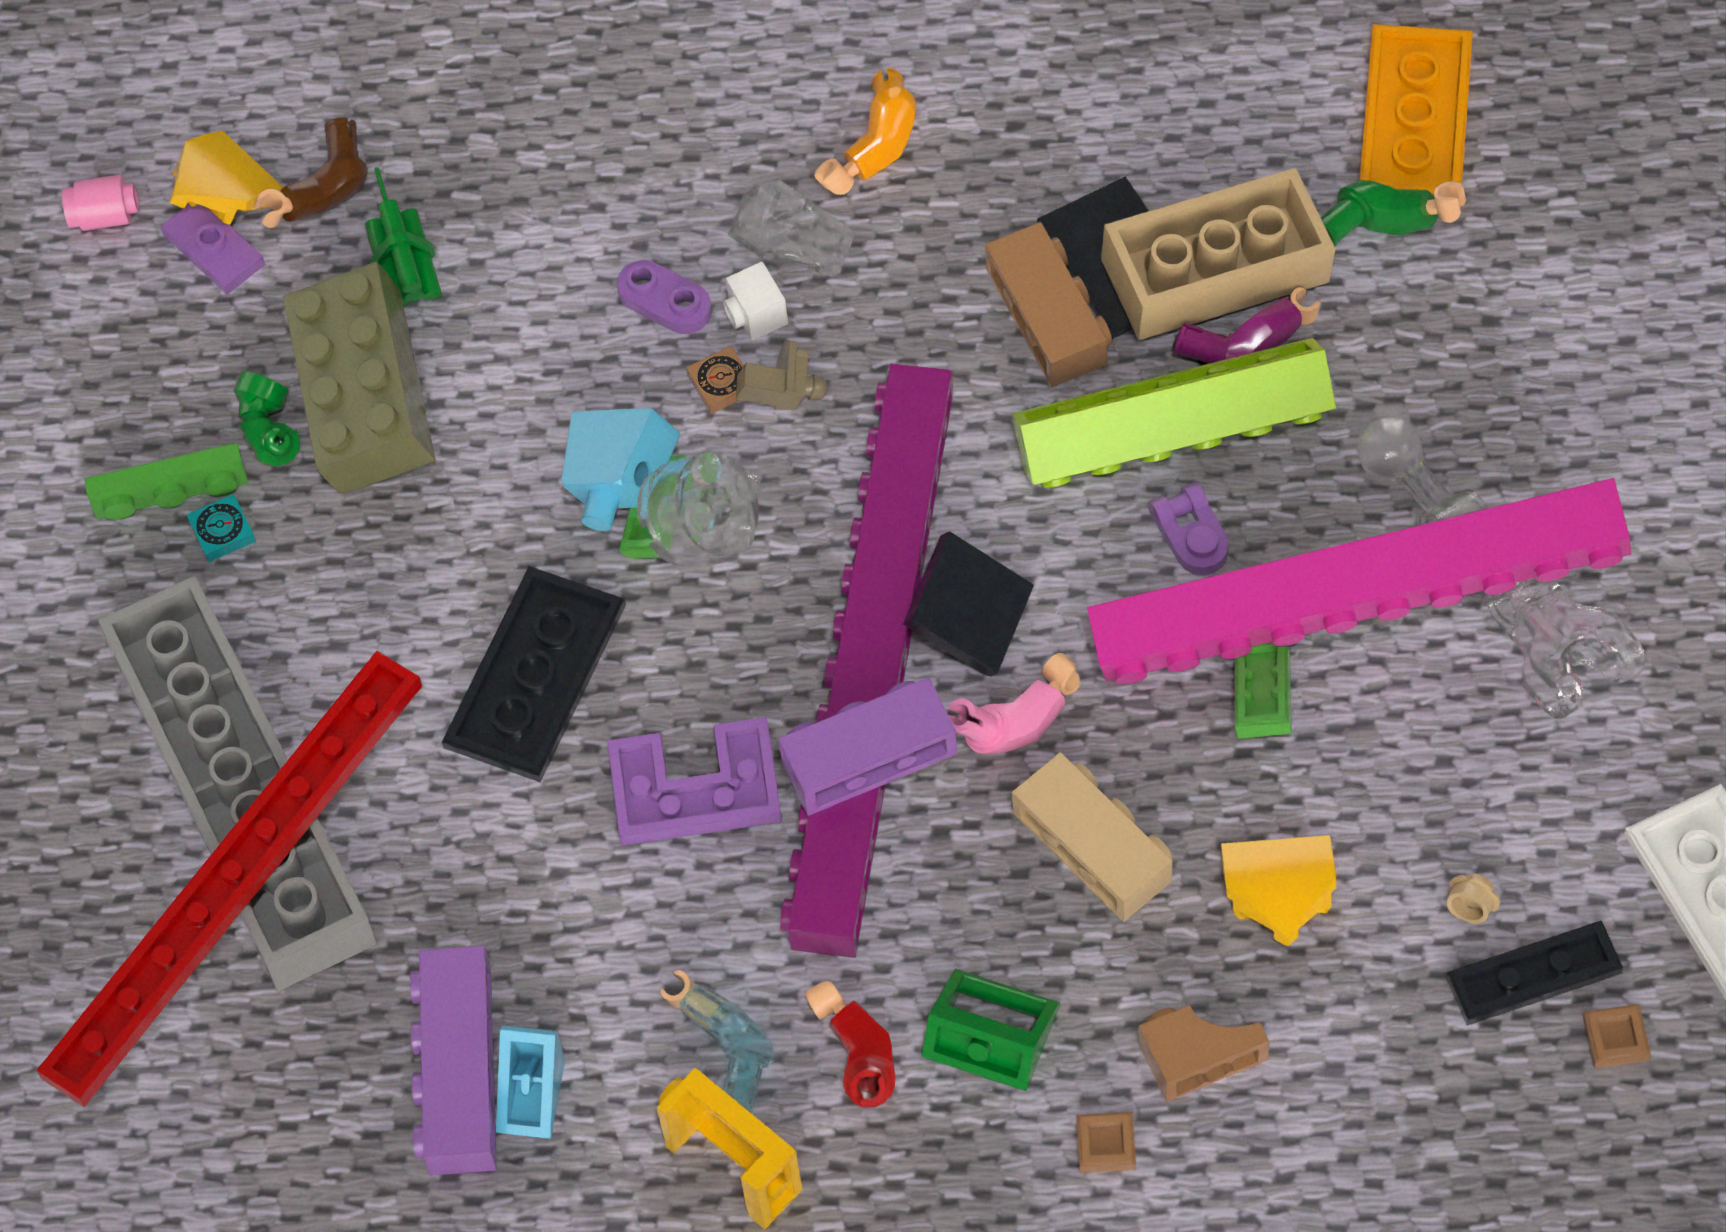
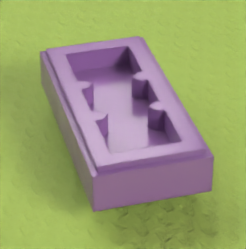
M188 204L185 209L180 210L160 226L163 235L226 295L265 265L263 256L230 225L223 223L205 206L196 204V206L192 207Z

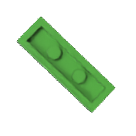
M238 443L84 478L87 496L96 519L106 517L111 520L125 519L131 516L137 509L154 505L162 508L176 507L182 504L188 497L205 493L213 496L227 495L233 492L237 486L249 483Z

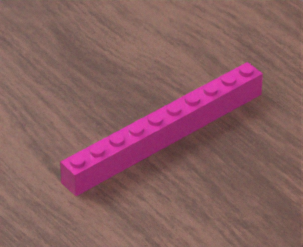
M1610 478L1089 606L1087 611L1099 665L1106 681L1116 679L1118 684H1132L1145 679L1148 676V672L1168 668L1169 671L1173 672L1185 671L1198 666L1199 660L1218 655L1224 659L1239 658L1249 654L1252 651V646L1273 642L1275 646L1292 645L1305 638L1304 634L1324 629L1327 633H1341L1356 627L1357 621L1374 617L1384 621L1394 620L1409 614L1411 608L1431 604L1432 607L1436 608L1448 607L1462 601L1464 595L1484 591L1488 595L1501 594L1515 588L1517 582L1537 578L1541 582L1554 581L1569 574V570L1587 565H1591V568L1594 569L1608 568L1620 563L1623 560L1622 557L1631 555L1630 535L1615 479Z

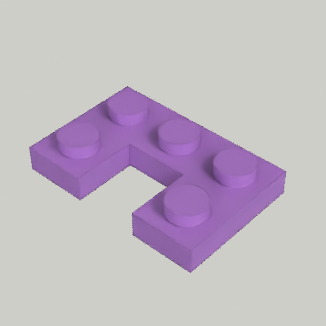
M767 717L715 724L714 732L720 773L667 780L660 733L607 740L621 846L782 822Z

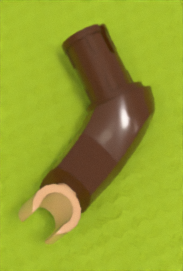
M338 117L328 120L324 124L328 160L315 174L286 185L281 191L265 189L260 193L253 207L258 209L262 206H267L274 210L266 214L262 221L264 226L274 228L282 217L286 221L291 222L322 214L344 202L363 187L368 174V166L359 158L357 125L353 119L348 121L346 117Z

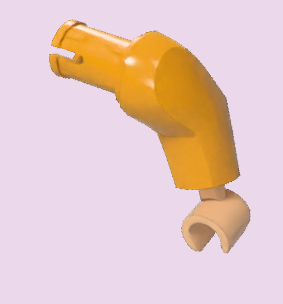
M886 68L888 80L884 81L881 70L873 76L872 88L875 96L870 106L868 128L843 153L848 163L843 167L836 159L832 158L823 162L815 171L814 176L825 189L830 190L834 194H845L852 188L855 175L862 181H866L901 156L915 122L917 103L914 96L904 88V78L898 70Z

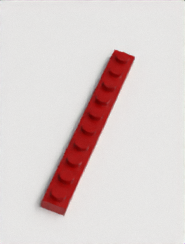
M376 650L36 1071L43 1081L81 1106L85 1107L421 689L420 676Z

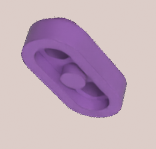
M640 260L630 263L622 269L618 276L617 288L621 302L627 308L671 331L680 334L694 333L704 328L711 318V301L707 291L700 285L655 262ZM640 279L650 280L645 285L635 284ZM687 300L693 302L688 307L678 306V304L682 301Z

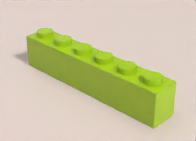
M1310 338L1011 414L1026 476L1033 485L1040 484L1041 487L1050 488L1064 485L1071 481L1072 475L1091 471V474L1094 475L1115 472L1122 467L1121 463L1139 458L1143 462L1164 460L1172 455L1171 450L1191 446L1193 449L1212 448L1221 444L1223 437L1238 433L1245 437L1263 435L1272 430V425L1290 420L1294 424L1311 423L1321 419L1322 412L1336 409L1325 349L1316 340Z

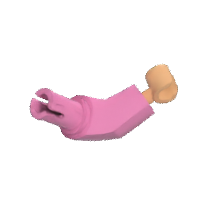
M1063 653L1053 655L1046 662L1042 671L1044 678L1050 684L1036 680L1021 696L1011 703L989 704L978 707L967 699L959 698L954 700L947 709L959 715L958 719L948 715L956 733L964 735L966 744L973 751L981 754L1005 753L1038 741L1065 707L1063 695H1070L1076 692L1080 686V677L1076 673V664Z

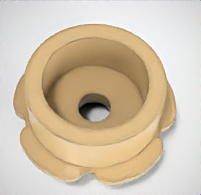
M1470 873L1455 876L1450 880L1446 904L1451 914L1456 918L1472 924H1480L1487 920L1491 911L1495 912L1499 908L1500 897L1494 892L1492 882L1483 875Z

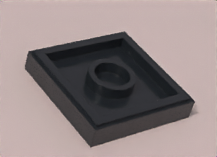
M948 531L942 534L938 540L903 625L983 675L991 677L999 672L1034 584Z

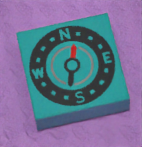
M234 493L186 514L208 563L256 542L251 527Z

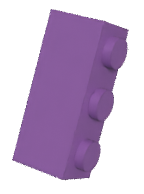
M929 677L917 682L905 681L892 687L886 695L866 703L862 701L850 703L840 709L837 715L817 723L805 722L792 728L786 736L778 738L782 763L807 816L957 755L956 730Z

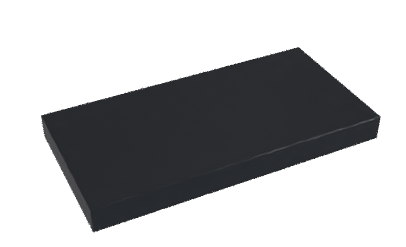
M528 566L442 740L443 748L541 783L626 606L625 598Z

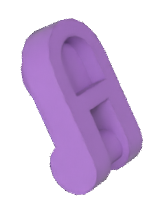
M1197 481L1181 487V493L1169 499L1162 495L1148 502V509L1152 518L1184 570L1194 575L1204 576L1213 574L1223 567L1228 557L1229 542L1226 533L1208 504L1201 485ZM1191 512L1195 522L1181 528L1176 518Z

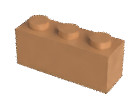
M1039 222L985 244L986 270L1051 388L1107 365V346L1112 344L1111 333L1102 316L1094 318L1088 307L1090 298L1085 284L1079 276L1072 278L1066 267L1068 265L1066 252L1057 237L1050 239L1043 224Z

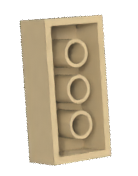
M1295 167L1105 224L1101 260L1138 340H1142L1181 328L1184 322L1192 325L1290 295L1298 287L1310 289L1329 283L1335 247Z

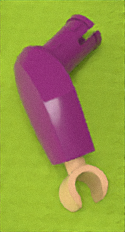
M1298 287L1291 293L1290 300L1284 297L1252 316L1234 334L1229 333L1228 337L1184 322L1176 341L1174 353L1210 364L1281 346L1301 325L1311 324L1317 319L1321 302L1316 301L1314 305L1309 307L1299 305L1305 300L1307 290Z

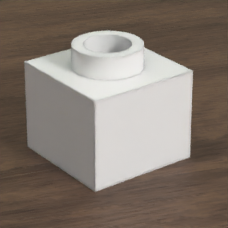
M763 261L726 278L729 299L723 301V306L728 319L735 329L743 326L753 341L788 324L785 298Z

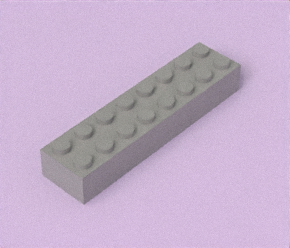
M193 576L99 619L98 622L110 651L211 855L286 763L288 758L196 576ZM316 818L240 913L277 992L377 945L368 917L318 818Z

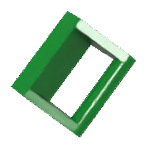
M954 969L929 1013L921 1057L1026 1091L1059 1010L1060 1002ZM959 993L1038 1019L1031 1032L954 1006Z

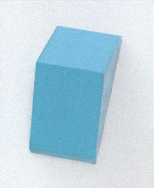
M502 1025L499 1042L496 1133L551 1139L565 1064V1057L557 1031Z

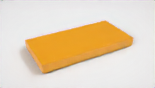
M1373 24L1360 181H1374L1395 189L1428 190L1433 196L1436 187L1442 183L1454 181L1462 184L1473 31Z

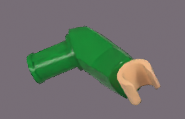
M1361 180L1340 188L1337 198L1338 203L1320 218L1334 247H1336L1338 242L1357 226L1375 232L1402 235L1432 228L1436 223L1437 217L1443 222H1454L1459 218L1461 214L1460 207L1465 204L1466 198L1462 184L1454 181L1445 182L1437 186L1433 196L1428 190L1395 189L1378 182Z

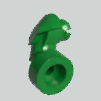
M241 371L233 391L240 402L238 417L244 421L238 423V427L243 432L242 437L254 450L255 458L258 461L270 466L286 465L295 458L299 451L300 440L297 429L293 431L285 423L273 422L268 418V414L282 410L289 390L282 384L265 376L249 371Z

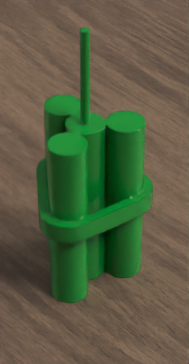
M379 167L374 168L383 202L378 205L380 218L370 219L364 225L373 253L370 263L377 261L399 287L404 307L408 305V302H414L421 298L427 301L441 297L442 291L432 261L435 256L433 244L426 240L418 211L416 209H406L400 212L397 201L393 199L388 200Z

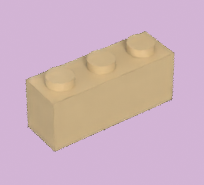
M1059 752L1012 791L1013 814L1125 922L1172 882V854L1160 838L1153 834L1147 837L1135 825L1134 816L1123 802L1117 798H1113L1110 801L1097 788L1098 783L1087 767L1080 762L1073 765Z

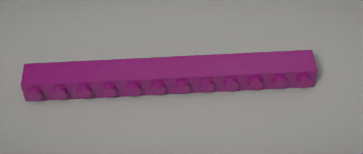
M890 363L887 383L878 382L875 396V413L881 414L879 428L870 427L867 458H873L870 473L862 472L858 492V502L865 504L862 518H853L850 534V548L857 549L854 564H845L842 577V595H848L846 610L836 611L834 620L833 641L840 642L837 657H828L825 670L824 685L825 688L831 689L828 705H819L816 723L837 715L840 709L850 703L858 701L866 703L886 695L892 687L904 682L913 630L903 625L922 580L954 395L952 370ZM886 784L807 816L801 803L798 831L805 833L802 850L793 849L789 880L796 882L793 899H784L780 920V930L788 932L791 950L856 958Z

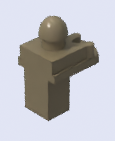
M786 340L779 352L776 368L745 363L737 376L736 399L772 405L774 410H796L804 396H807L809 400H819L827 395L828 384L821 376L815 374L807 376L809 350L797 348V342Z

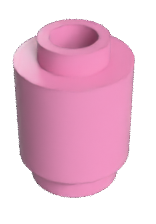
M123 174L75 181L73 187L62 189L63 209L69 228L80 227L82 231L131 224V213H138L140 209L135 183H126Z

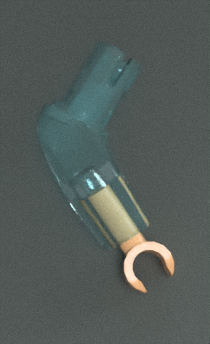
M681 970L674 971L673 974L684 983L682 992L677 995H669L665 990L660 989V995L671 1006L680 1008L689 1020L712 1037L722 1051L726 1053L725 1056L729 1059L722 1090L753 1114L762 1070L774 1062L772 1042L763 1030L736 1004L702 984L695 985L685 972Z

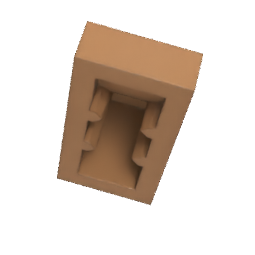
M1188 1005L1178 1010L1171 1007L1158 1010L1151 1014L1144 1024L1139 1025V1047L1166 1102L1268 1061L1269 1039L1260 1022L1239 1027L1220 1026L1201 1019L1194 1014L1191 1006Z

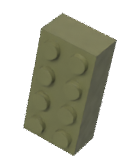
M376 261L284 295L283 299L316 469L340 494L358 490L435 462L436 459L401 291L380 264Z

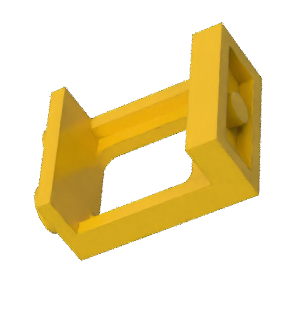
M696 1067L684 1079L680 1077L674 1079L663 1090L658 1100L659 1105L656 1108L666 1148L675 1154L696 1131L700 1132L746 1171L740 1178L748 1216L765 1230L803 1190L796 1150Z

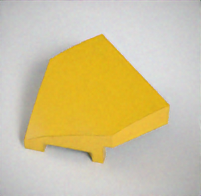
M217 131L185 141L173 170L175 183L170 195V204L184 209L187 202L192 207L196 206V204L205 206L223 223L230 225L237 209L241 211L256 210L253 206L262 191L265 189L281 191L283 186L224 131ZM262 206V207H260V208H258V209L268 208V207H267V206Z
M1330 835L1221 843L1226 896L1233 900V914L1240 920L1251 918L1274 931V940L1288 947L1299 937V929L1317 913H1327L1332 907V892L1336 889V872Z

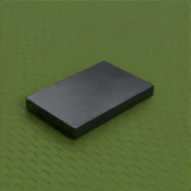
M1126 176L1037 218V223L1041 222L1050 239L1057 237L1062 243L1067 255L1068 265L1066 267L1072 278L1079 276L1082 279L1089 294V306L1096 317H1103L1112 339L1133 330V327L1101 260L1104 225L1149 212Z

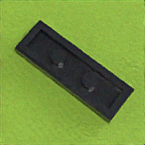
M1602 920L1448 971L1446 979L1464 1021L1469 1026L1620 975L1623 972V966Z

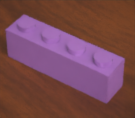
M483 945L419 950V971L410 972L412 1003L420 1004V1021L411 1023L413 1054L421 1055V1073L412 1074L414 1106H422V1124L413 1126L415 1158H424L430 1176L497 1170L492 984L491 964L486 947Z

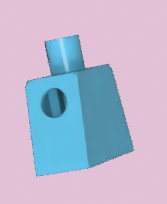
M652 408L573 411L568 433L562 483L566 490L585 504L581 522L585 526L598 531L611 530L617 508H641L651 502L680 435L678 430Z

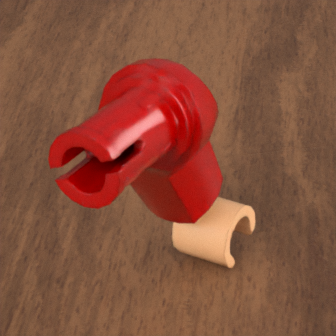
M823 981L805 991V996L819 1020L834 1012L836 1014L830 1020V1027L848 1052L843 1087L847 1096L860 1107L875 1108L885 1103L893 1093L896 1080L889 1033L857 1001L854 1000L846 1005L843 996L832 982Z

